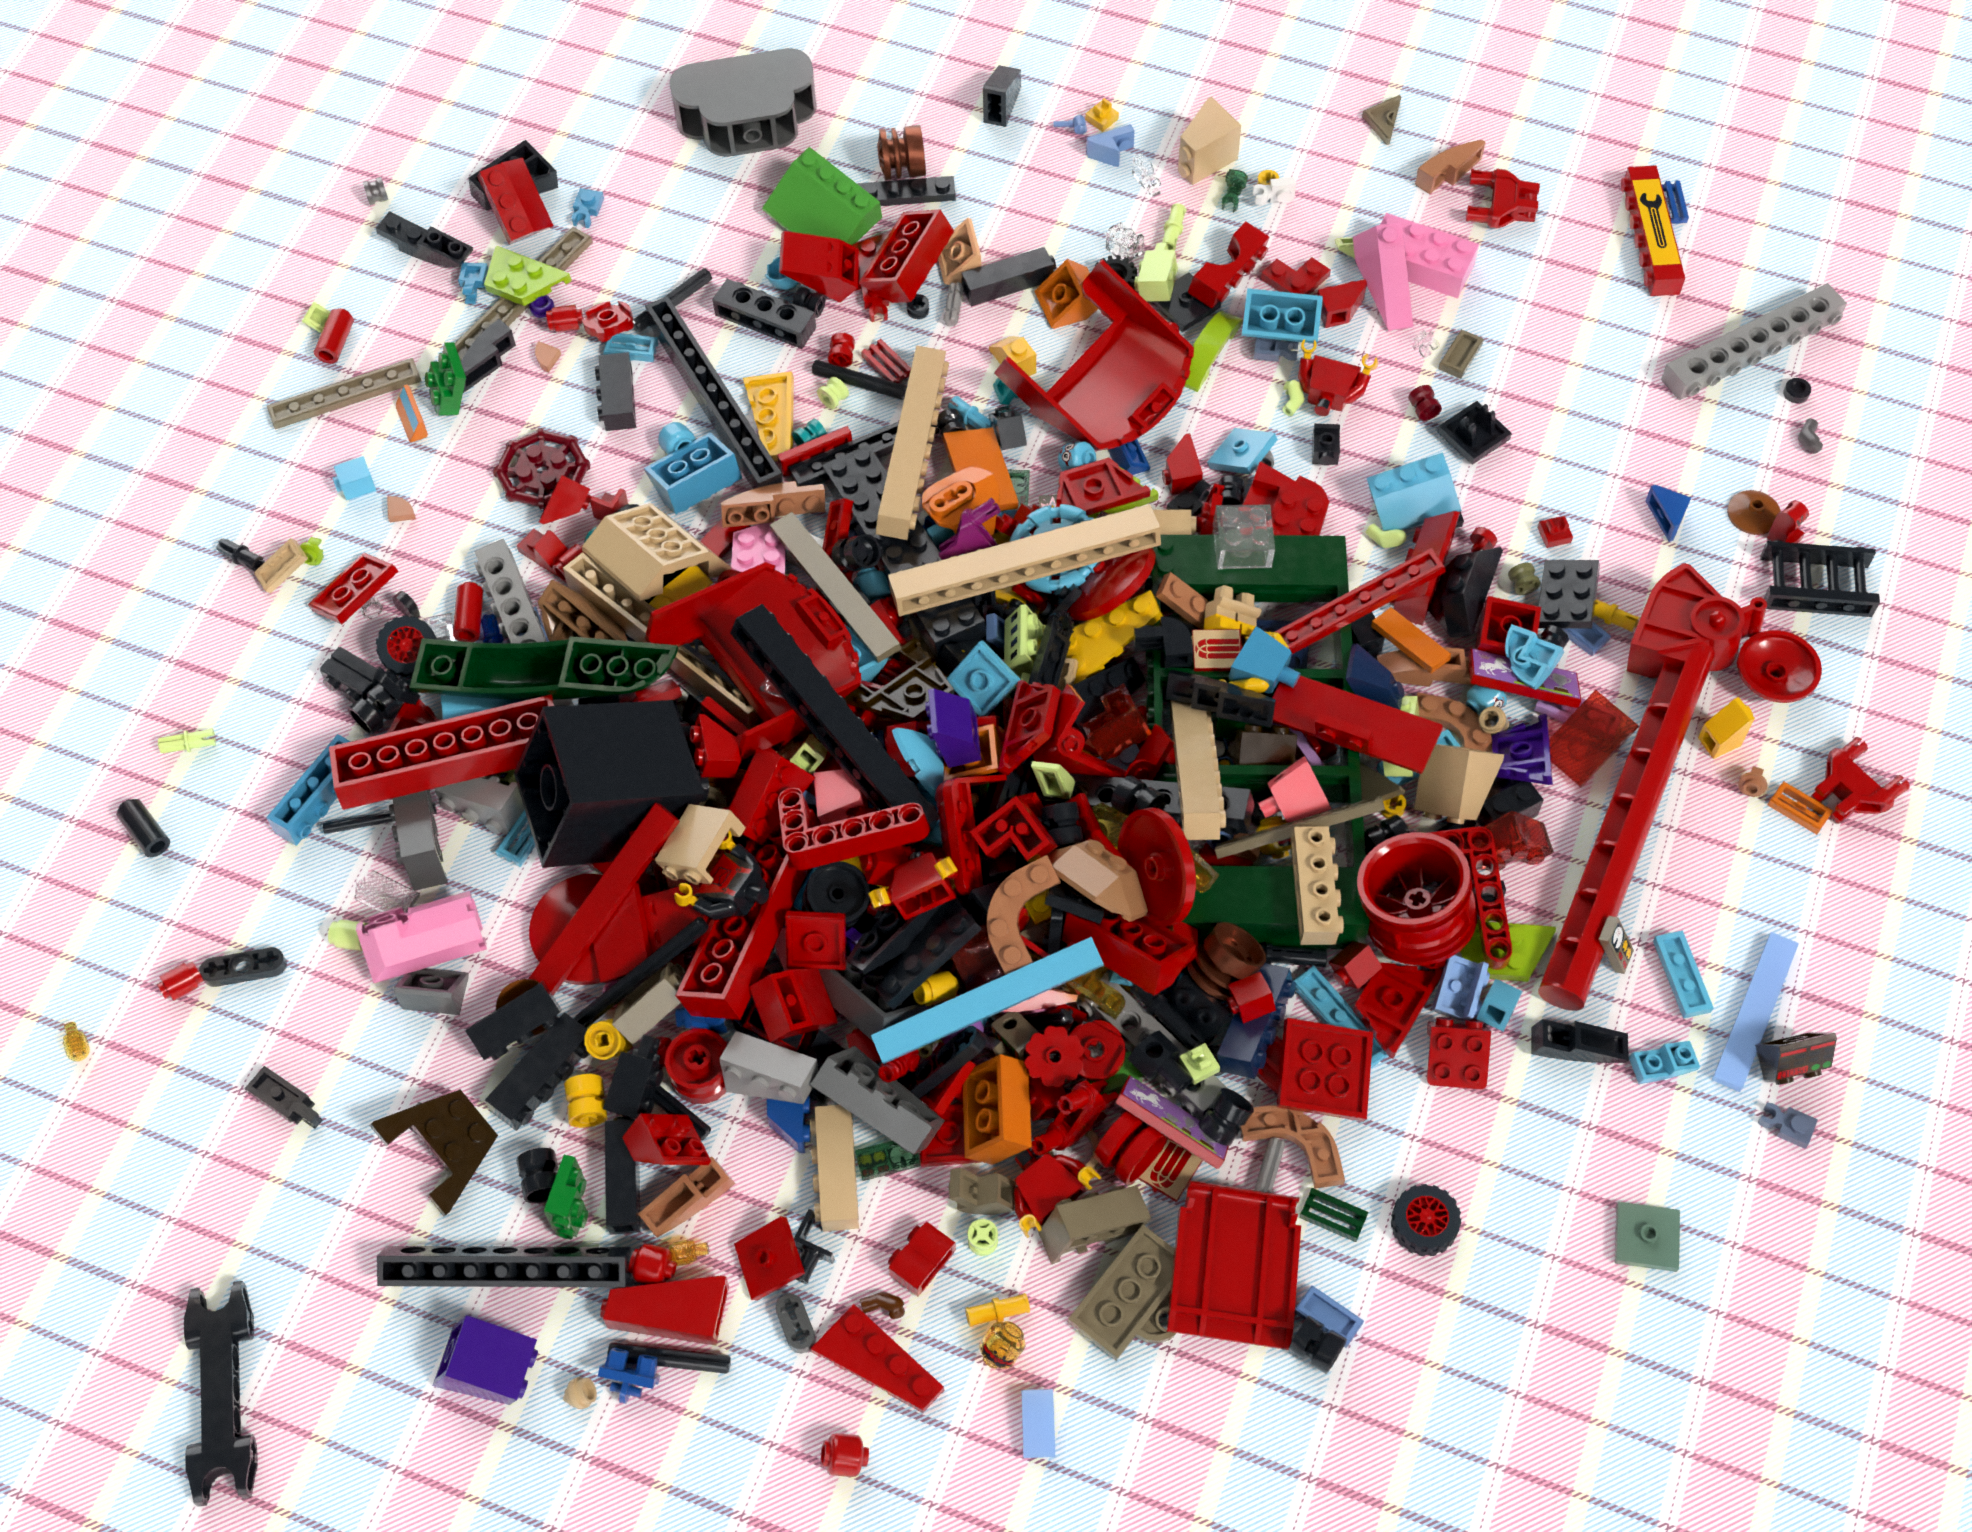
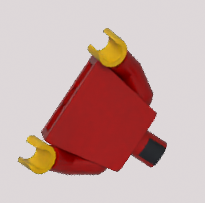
M1305 339L1302 341L1301 350L1304 356L1300 359L1298 379L1303 392L1308 394V402L1316 405L1314 411L1317 415L1327 416L1330 409L1342 411L1346 404H1352L1364 395L1371 378L1369 374L1378 367L1377 357L1374 363L1368 366L1366 361L1369 354H1365L1362 357L1364 369L1361 372V367L1317 355H1314L1312 359L1311 354L1316 350V341L1314 340V347L1311 350H1307L1304 347Z
M916 851L910 854L908 862L894 869L893 881L887 891L885 887H881L869 892L868 895L873 908H877L880 905H895L903 918L908 920L955 899L956 895L949 880H954L958 876L959 871L950 857L937 860L931 852L924 854L923 852Z
M1030 1149L1019 1153L1015 1161L1023 1172L1015 1178L1017 1187L1013 1194L1015 1213L1019 1219V1227L1025 1237H1030L1028 1231L1032 1227H1036L1039 1232L1042 1230L1041 1226L1048 1219L1058 1202L1065 1199H1072V1202L1075 1201L1087 1189H1092L1089 1185V1181L1092 1178L1097 1177L1100 1180L1101 1176L1092 1167L1085 1166L1079 1160L1061 1154L1052 1157L1049 1153H1046L1037 1160Z

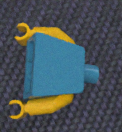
M1258 627L1252 629L1250 637H1245L1246 643L1231 666L1229 683L1257 693L1265 692L1268 694L1274 691L1279 681L1294 688L1301 673L1288 667L1292 652L1282 636L1277 632H1265Z

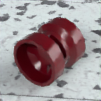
M1430 385L1419 386L1411 391L1408 396L1411 405L1416 407L1415 412L1421 421L1431 420L1442 411L1441 404L1438 399L1434 398L1435 393Z

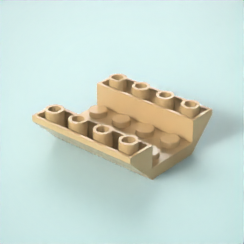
M652 503L605 516L582 546L583 552L639 601L663 594V575L671 574L677 570L697 565L708 578H715L723 571L731 569L726 562Z

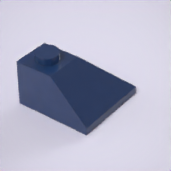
M1353 644L1345 679L1354 694L1401 710L1402 698L1405 696L1402 684L1399 681L1397 682L1392 673L1359 644Z

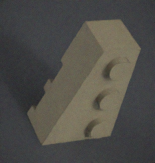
M1124 1185L1111 1189L1108 1193L1099 1195L1098 1192H1093L1084 1196L1081 1200L1072 1202V1199H1065L1058 1202L1043 1224L1042 1230L1038 1231L1051 1265L1061 1262L1060 1257L1067 1252L1076 1249L1078 1254H1082L1088 1251L1086 1245L1103 1240L1105 1244L1135 1234L1142 1224L1146 1226L1151 1216L1138 1186L1126 1188Z

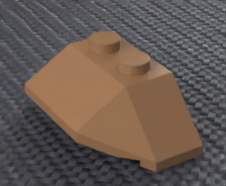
M555 580L550 581L538 600L539 609L542 611L544 629L549 641L566 640L569 637L627 641L624 629L587 598Z
M1090 839L1058 848L1047 854L1058 877L1094 903L1110 912L1122 915L1121 917L1129 922L1146 916L1148 909L1136 870L1130 867L1123 858L1107 851L1100 842Z

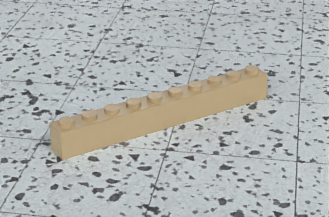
M916 345L876 526L877 535L907 540L909 529L915 530L917 514H913V511L919 512L921 496H917V494L923 493L925 479L921 478V476L926 477L929 462L924 461V459H930L932 444H928V442L933 443L936 427L931 426H937L939 411L935 409H940L943 394H939V392L944 393L946 382L944 377H947L949 362L945 361L946 351Z
M1150 504L1134 507L1126 511L888 575L890 590L898 615L903 616L1160 546V525Z
M583 552L563 567L569 589L591 601L621 626L624 632L633 640L647 643L645 635L650 613L656 610L645 600L639 601ZM698 646V652L703 656L712 655L704 646ZM678 647L677 655L670 666L671 670L705 697H711L748 729L764 723L751 704L742 697L741 693L735 689L733 690Z
M1170 700V719L1173 742L1175 743L1173 746L1183 833L1187 840H1220V828H1226V812L1224 810V798L1222 797L1220 771H1218V758L1215 736L1213 734V722H1211V712L1191 708V703Z

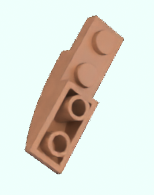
M796 481L767 485L740 493L721 502L722 527L775 522V517L785 516L791 512L794 515L825 512V489L823 484L797 487Z
M1443 647L1451 653L1450 660L1432 674L1401 650L1377 655L1375 658L1400 683L1430 687L1433 680L1474 686V684L1470 683L1468 657L1465 656L1464 649Z

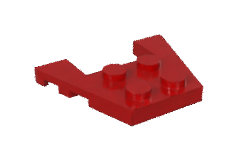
M1259 462L1252 486L1278 493L1266 529L1239 522L1235 535H1270L1272 530V535L1320 536L1330 500L1267 464Z

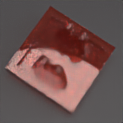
M987 922L980 925L982 929L952 956L967 992L1005 975L990 943Z

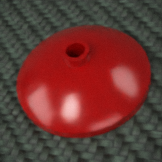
M1768 630L1751 636L1741 647L1737 658L1738 672L1744 684L1756 695L1773 702L1791 703L1806 698L1816 689L1822 675L1821 661L1815 649L1803 638L1786 631Z

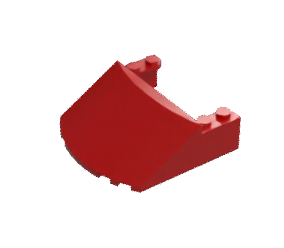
M1101 259L1083 280L1081 289L1083 296L1090 300L1101 311L1102 315L1113 322L1047 392L1008 356L994 372L1003 383L1031 408L1029 413L1078 441L1089 443L1096 451L1125 445L1155 427L1168 414L1181 396L1186 380L1191 372V359L1194 357V347Z
M767 562L652 611L645 635L647 643L677 645L678 647L700 638L755 709L764 723L736 736L741 761L755 755L758 748L765 750L778 743L784 746L807 728V726L730 634L737 617L763 604L769 612L775 615L781 627L791 634L802 652L810 657L812 664L817 670L827 677L830 685L838 695L845 698L861 684L858 653L854 651L851 644L852 637L836 611L813 588L808 590L797 582L798 578L791 573L787 576L775 570V565Z

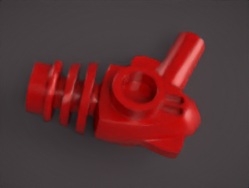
M916 1049L885 1064L882 1063L878 1071L880 1078L884 1082L889 1083L904 1076L908 1070L913 1072L920 1060L919 1050Z

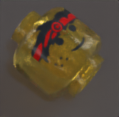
M1010 1321L994 1323L979 1343V1350L983 1356V1361L994 1369L1011 1368L1026 1347L1023 1331L1019 1326Z

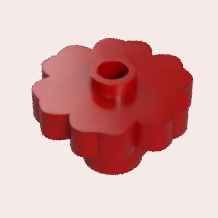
M1048 1026L1044 1029L1043 1034H1032L1029 1041L1025 1044L1024 1049L1029 1056L1025 1058L1024 1066L1031 1078L1040 1077L1041 1084L1045 1087H1061L1065 1079L1069 1081L1075 1080L1083 1069V1063L1079 1057L1083 1055L1084 1048L1076 1035L1068 1036L1067 1030L1064 1027ZM1052 1051H1057L1059 1054V1061L1056 1063L1052 1062L1049 1058V1054Z

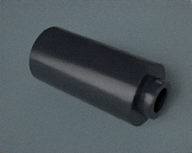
M128 799L120 804L116 816L145 856L151 858L165 852L170 846V839L142 801L139 799Z

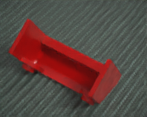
M1067 684L1059 698V707L1056 712L1051 738L1031 756L1036 762L1060 764L1068 773L1120 778L1132 775L1142 780H1153L1175 743L1161 726L1155 724L1134 762L1129 765L1127 770H1123L1083 752L1085 738L1072 725L1085 702L1076 690Z
M1006 775L954 778L939 784L936 789L935 799L938 814L940 815L939 825L944 858L950 857L959 871L958 876L954 880H949L956 897L969 896L971 890L984 886L978 843L970 833L976 827L970 787L1007 780Z

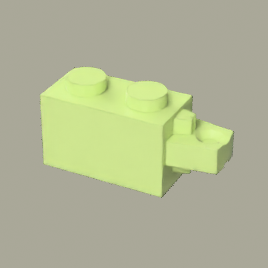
M1157 243L1155 249L1147 250L1143 261L1139 262V276L1135 277L1134 286L1135 291H1139V295L1145 301H1170L1178 273L1175 250H1167V243Z

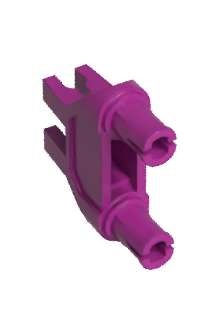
M993 498L988 499V501L974 510L965 509L962 511L957 533L939 545L941 550L939 557L942 560L959 556L962 553L967 554L998 545L982 525V523L1001 512Z

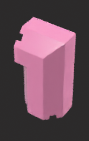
M470 890L416 907H408V913H404L403 908H395L374 914L369 917L370 923L364 926L363 921L356 925V932L374 984L487 950L486 938L482 937L481 934L483 930L482 923Z

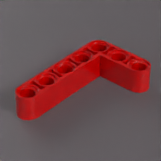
M787 788L778 796L783 846L792 867L797 870H807L917 842L927 837L930 832L923 808L917 803H907L812 827L811 812L799 788Z
M1479 826L1428 832L1451 841L1465 855L1472 879V891L1476 902L1477 922L1484 961L1489 963L1488 967L1493 970L1505 968L1512 955V943L1492 832L1485 827ZM1475 839L1484 840L1487 845L1485 847L1478 848L1473 845L1472 841ZM1486 866L1491 870V873L1482 875L1477 871V868ZM1490 893L1494 895L1496 900L1491 903L1485 902L1481 895ZM1496 921L1500 924L1501 928L1491 930L1485 923ZM1499 948L1505 952L1506 956L1495 958L1491 955L1490 951Z

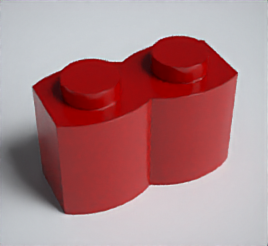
M927 1221L921 1227L915 1226L907 1237L909 1243L902 1250L896 1249L888 1260L890 1265L888 1267L889 1276L917 1297L928 1287L936 1274L956 1251V1242Z

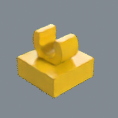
M1105 98L1085 113V120L1102 132L1119 119V112L1113 109L1112 103Z

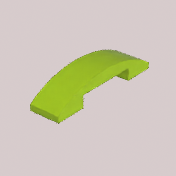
M1221 310L1208 322L1193 344L1194 357L1191 359V372L1184 387L1196 392L1200 390L1209 376L1212 364L1228 340L1234 338L1243 324V319Z

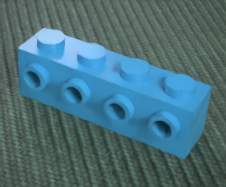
M337 734L266 818L275 834L297 846L302 839L308 837L317 821L328 813L330 806L338 798L333 785L329 747L351 741Z

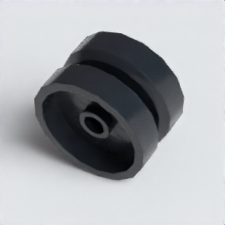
M844 861L819 866L811 874L801 897L802 911L846 913V931H848L860 921L868 906L870 885L867 883L865 875L856 866Z

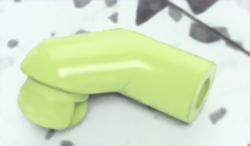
M1296 380L1287 381L1283 387V390H1287L1285 393L1290 397L1289 401L1282 408L1287 416H1293L1305 399L1302 386Z
M1374 523L1365 532L1382 548L1400 546L1407 539L1406 533L1403 530L1383 531Z

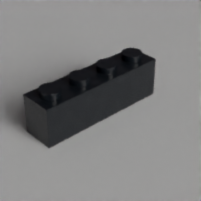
M564 1012L485 1099L490 1112L515 1131L521 1125L529 1123L539 1105L547 1102L552 1097L557 1085L571 1076L574 1066L581 1059H585L590 1055L585 1047L584 1037L587 1028Z

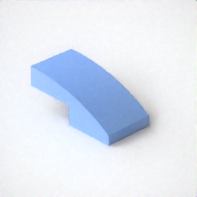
M1053 1389L1021 1390L1023 1458L1056 1457Z

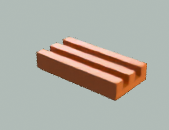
M1785 781L1782 782L1767 804L1816 835L1833 812L1832 809ZM1782 793L1787 794L1788 796H1790V797H1792L1793 799L1797 800V802L1793 801L1792 799L1788 798L1787 796L1783 795ZM1807 807L1822 815V817L1808 810Z

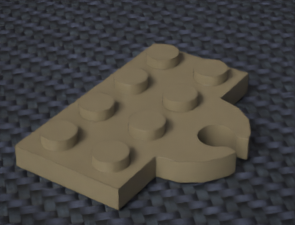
M1142 1224L1071 1314L1067 1322L1115 1361L1119 1359L1135 1337L1146 1343L1154 1344L1163 1343L1174 1338L1176 1333L1166 1332L1167 1329L1163 1328L1159 1323V1316L1168 1314L1175 1249Z

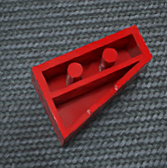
M758 748L728 809L746 827L740 837L762 845L780 823L778 796L780 793L792 787L799 788L804 793L816 777L784 757Z

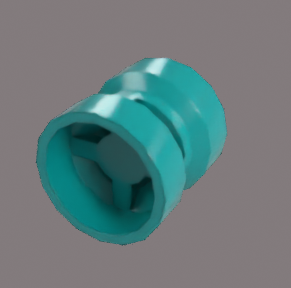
M815 418L807 422L806 427L798 428L792 432L797 446L827 434L823 425Z

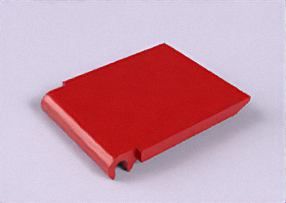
M1189 1181L1185 1207H1180L1178 1210L1166 1332L1283 1350L1289 1349L1294 1328L1302 1226L1296 1225L1298 1214L1295 1213L1299 1197Z

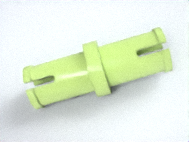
M1179 203L1171 206L1169 219L1164 224L1163 229L1165 233L1161 243H1167V250H1176L1178 237L1183 232L1184 227L1182 223L1187 209Z

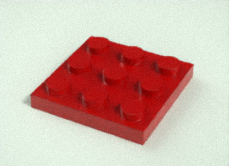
M1286 1018L1283 1029L1277 1107L1362 1122L1367 1120L1374 1032Z

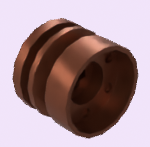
M904 126L903 138H898L896 129L891 128L892 139H887L885 129H879L877 150L879 166L883 172L884 179L891 180V169L895 168L896 178L901 179L902 167H907L910 178L926 176L921 126Z
M1221 922L1217 923L1204 940V944L1199 946L1198 956L1187 965L1192 979L1200 988L1215 998L1227 1001L1226 998L1231 997L1228 984L1257 973L1266 962V954L1260 943L1243 928L1232 923Z

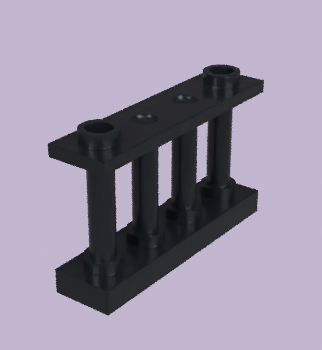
M1779 540L1767 541L1760 555V560L1772 561L1774 586L1770 585L1764 596L1767 602L1766 609L1873 617L1880 604V596L1877 593L1867 592L1865 568H1869L1876 554V549L1789 543ZM1784 562L1799 563L1801 588L1785 586ZM1811 564L1826 565L1828 590L1812 588ZM1838 566L1854 568L1855 592L1839 590Z

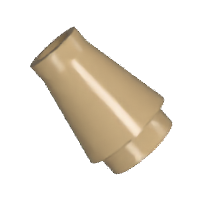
M1487 707L1481 712L1479 717V725L1486 733L1494 734L1507 731L1509 728V721L1504 711L1499 707Z

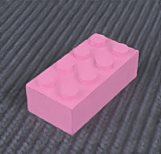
M1386 213L1380 225L1402 222L1408 282L1458 299L1475 265L1479 244Z

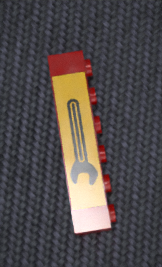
M1657 165L1627 167L1625 177L1621 179V191L1625 192L1626 195L1625 208L1630 212V228L1634 229L1635 248H1639L1640 252L1639 265L1644 269V285L1648 286L1650 296L1680 295L1685 281V274Z

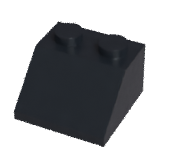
M1495 777L1477 817V821L1481 827L1489 829L1492 832L1493 838H1496L1537 817L1544 799L1531 782Z

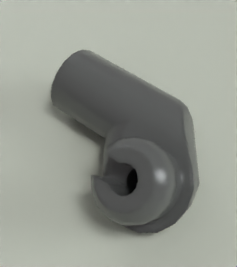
M1809 418L1801 429L1798 440L1806 450L1816 454L1822 450L1823 444L1815 434L1819 425L1815 419Z

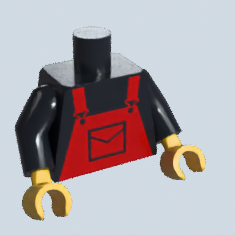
M730 830L726 834L728 839L722 841L719 849H729L731 852H724L709 875L714 879L711 885L702 883L693 896L691 886L681 883L679 884V890L687 895L681 896L675 893V901L679 906L691 904L693 905L692 909L713 920H720L731 916L744 917L755 903L765 904L769 898V890L766 888V882L761 876L762 868L758 861L740 843L736 845L733 842Z

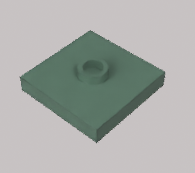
M1618 1202L1616 1205L1615 1264L1677 1272L1679 1270L1680 1210Z

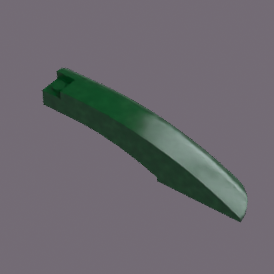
M569 637L566 640L534 643H474L422 638L409 688L417 693L511 700H530L551 694L553 700L627 694L642 690L660 679L672 665L677 655L678 646L583 637Z

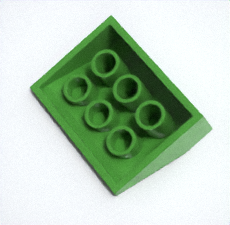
M808 147L792 162L762 207L766 214L789 232L837 238L852 246L883 218L880 201L811 147Z

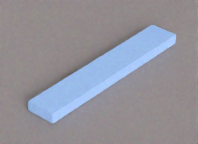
M1773 932L1769 934L1713 1075V1081L1738 1092H1741L1757 1053L1755 1045L1761 1043L1799 943Z

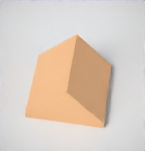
M969 217L954 229L948 244L938 257L943 281L946 285H950L952 282L962 283V272L981 267V254L972 219Z

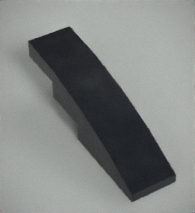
M1172 669L1168 674L1165 699L1191 703V708L1217 713V718L1272 727L1276 699L1201 675Z

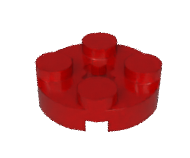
M610 301L596 304L585 312L586 318H582L586 333L597 337L598 341L601 342L608 341L612 336L623 331H629L634 327L631 308L622 301H618V305H611Z
M1093 1020V1022L1078 1025L1070 1033V1035H1076L1079 1038L1080 1044L1084 1048L1083 1055L1079 1057L1083 1063V1069L1078 1074L1080 1077L1090 1081H1100L1103 1079L1106 1081L1123 1066L1126 1057V1045L1119 1030L1112 1024L1102 1020ZM1098 1043L1101 1044V1050L1104 1052L1102 1056L1090 1057L1091 1051L1088 1050L1089 1046L1095 1047Z

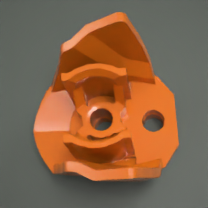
M968 467L928 487L922 494V508L938 526L952 529L956 534L961 513L965 509L974 510L990 498H993L999 506L998 482L994 473L977 467ZM997 514L982 523L991 536L995 532Z

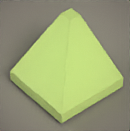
M1353 237L1336 238L1335 244L1338 250L1355 259Z
M313 302L302 322L321 333L330 311Z

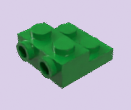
M444 342L443 351L439 353L438 361H431L429 372L425 373V385L430 388L431 404L435 405V412L438 416L459 415L466 376L455 343Z
M565 1154L559 1166L544 1213L555 1234L561 1238L571 1240L573 1237H577L580 1228H584L587 1223L588 1210H586L584 1201L581 1198L584 1195L587 1181L576 1157Z

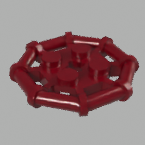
M538 428V431L514 441L509 440L506 443V449L498 465L493 468V475L498 478L506 494L505 498L508 501H517L537 506L542 510L545 509L552 494L549 490L555 488L560 475L568 478L570 473H574L571 480L581 484L586 471L590 470L591 464L585 458L578 445V439L574 435L565 436L546 431L544 428ZM546 441L562 446L559 449L546 446ZM571 452L575 462L568 463L565 456ZM513 456H517L519 459L515 467H508ZM540 467H546L548 470H543L541 473H538L537 469ZM517 477L520 483L515 487L509 478ZM527 491L538 494V496L527 494L525 492Z

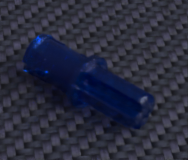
M494 614L483 615L481 619L484 634L482 643H502L504 637L500 634L497 617Z

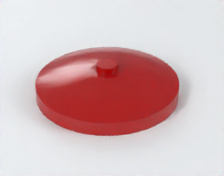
M1148 548L1098 562L1093 568L1094 573L1091 572L1085 578L1086 581L1079 586L1082 594L1067 610L1066 613L1070 614L1069 617L1072 616L1073 620L1076 621L1092 620L1109 613L1123 604L1143 585L1150 575L1156 559L1154 549Z
M1159 808L1137 810L1131 813L1122 825L1118 839V851L1137 872L1148 909L1146 916H1143L1142 919L1156 927L1178 924L1189 914L1196 891L1195 865L1189 843L1178 823L1165 811Z
M581 874L567 878L553 886L540 899L533 911L529 926L531 948L539 963L603 875ZM593 942L564 982L574 985L600 983Z

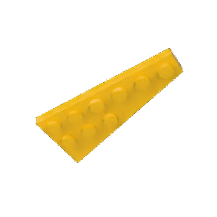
M1151 590L1121 604L1103 616L1088 620L1072 629L1074 632L1071 633L1072 635L1069 640L1071 643L1066 658L1077 659L1079 662L1074 684L1105 669L1104 665L1114 656L1117 658L1123 653V648L1134 639V628H1141L1146 625L1153 626L1163 617Z

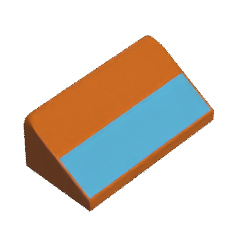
M406 384L403 386L397 399L396 409L409 442H415L427 438L428 433L410 386Z

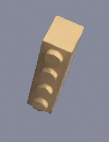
M840 1105L815 1107V1117L810 1118L811 1136H816L817 1146H811L812 1164H818V1174L813 1175L814 1193H819L820 1203H814L815 1221L821 1222L823 1232L859 1229L852 1113Z

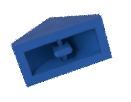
M1652 485L1645 502L1668 542L1674 541L1691 497L1658 485Z

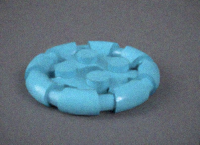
M1060 504V507L1051 508V505L1044 506L1027 515V520L1023 524L1019 523L1010 542L1019 540L1021 537L1031 536L1032 534L1029 532L1034 527L1037 529L1033 535H1037L1094 518H1089L1084 510L1072 505ZM1053 518H1061V523L1052 524ZM1097 563L1083 566L1078 571L1072 569L1026 582V586L1043 593H1052V591L1061 589L1064 586L1070 588L1073 583L1080 586L1086 581L1085 578L1091 572L1094 573L1093 568ZM1052 576H1060L1059 579L1052 580Z

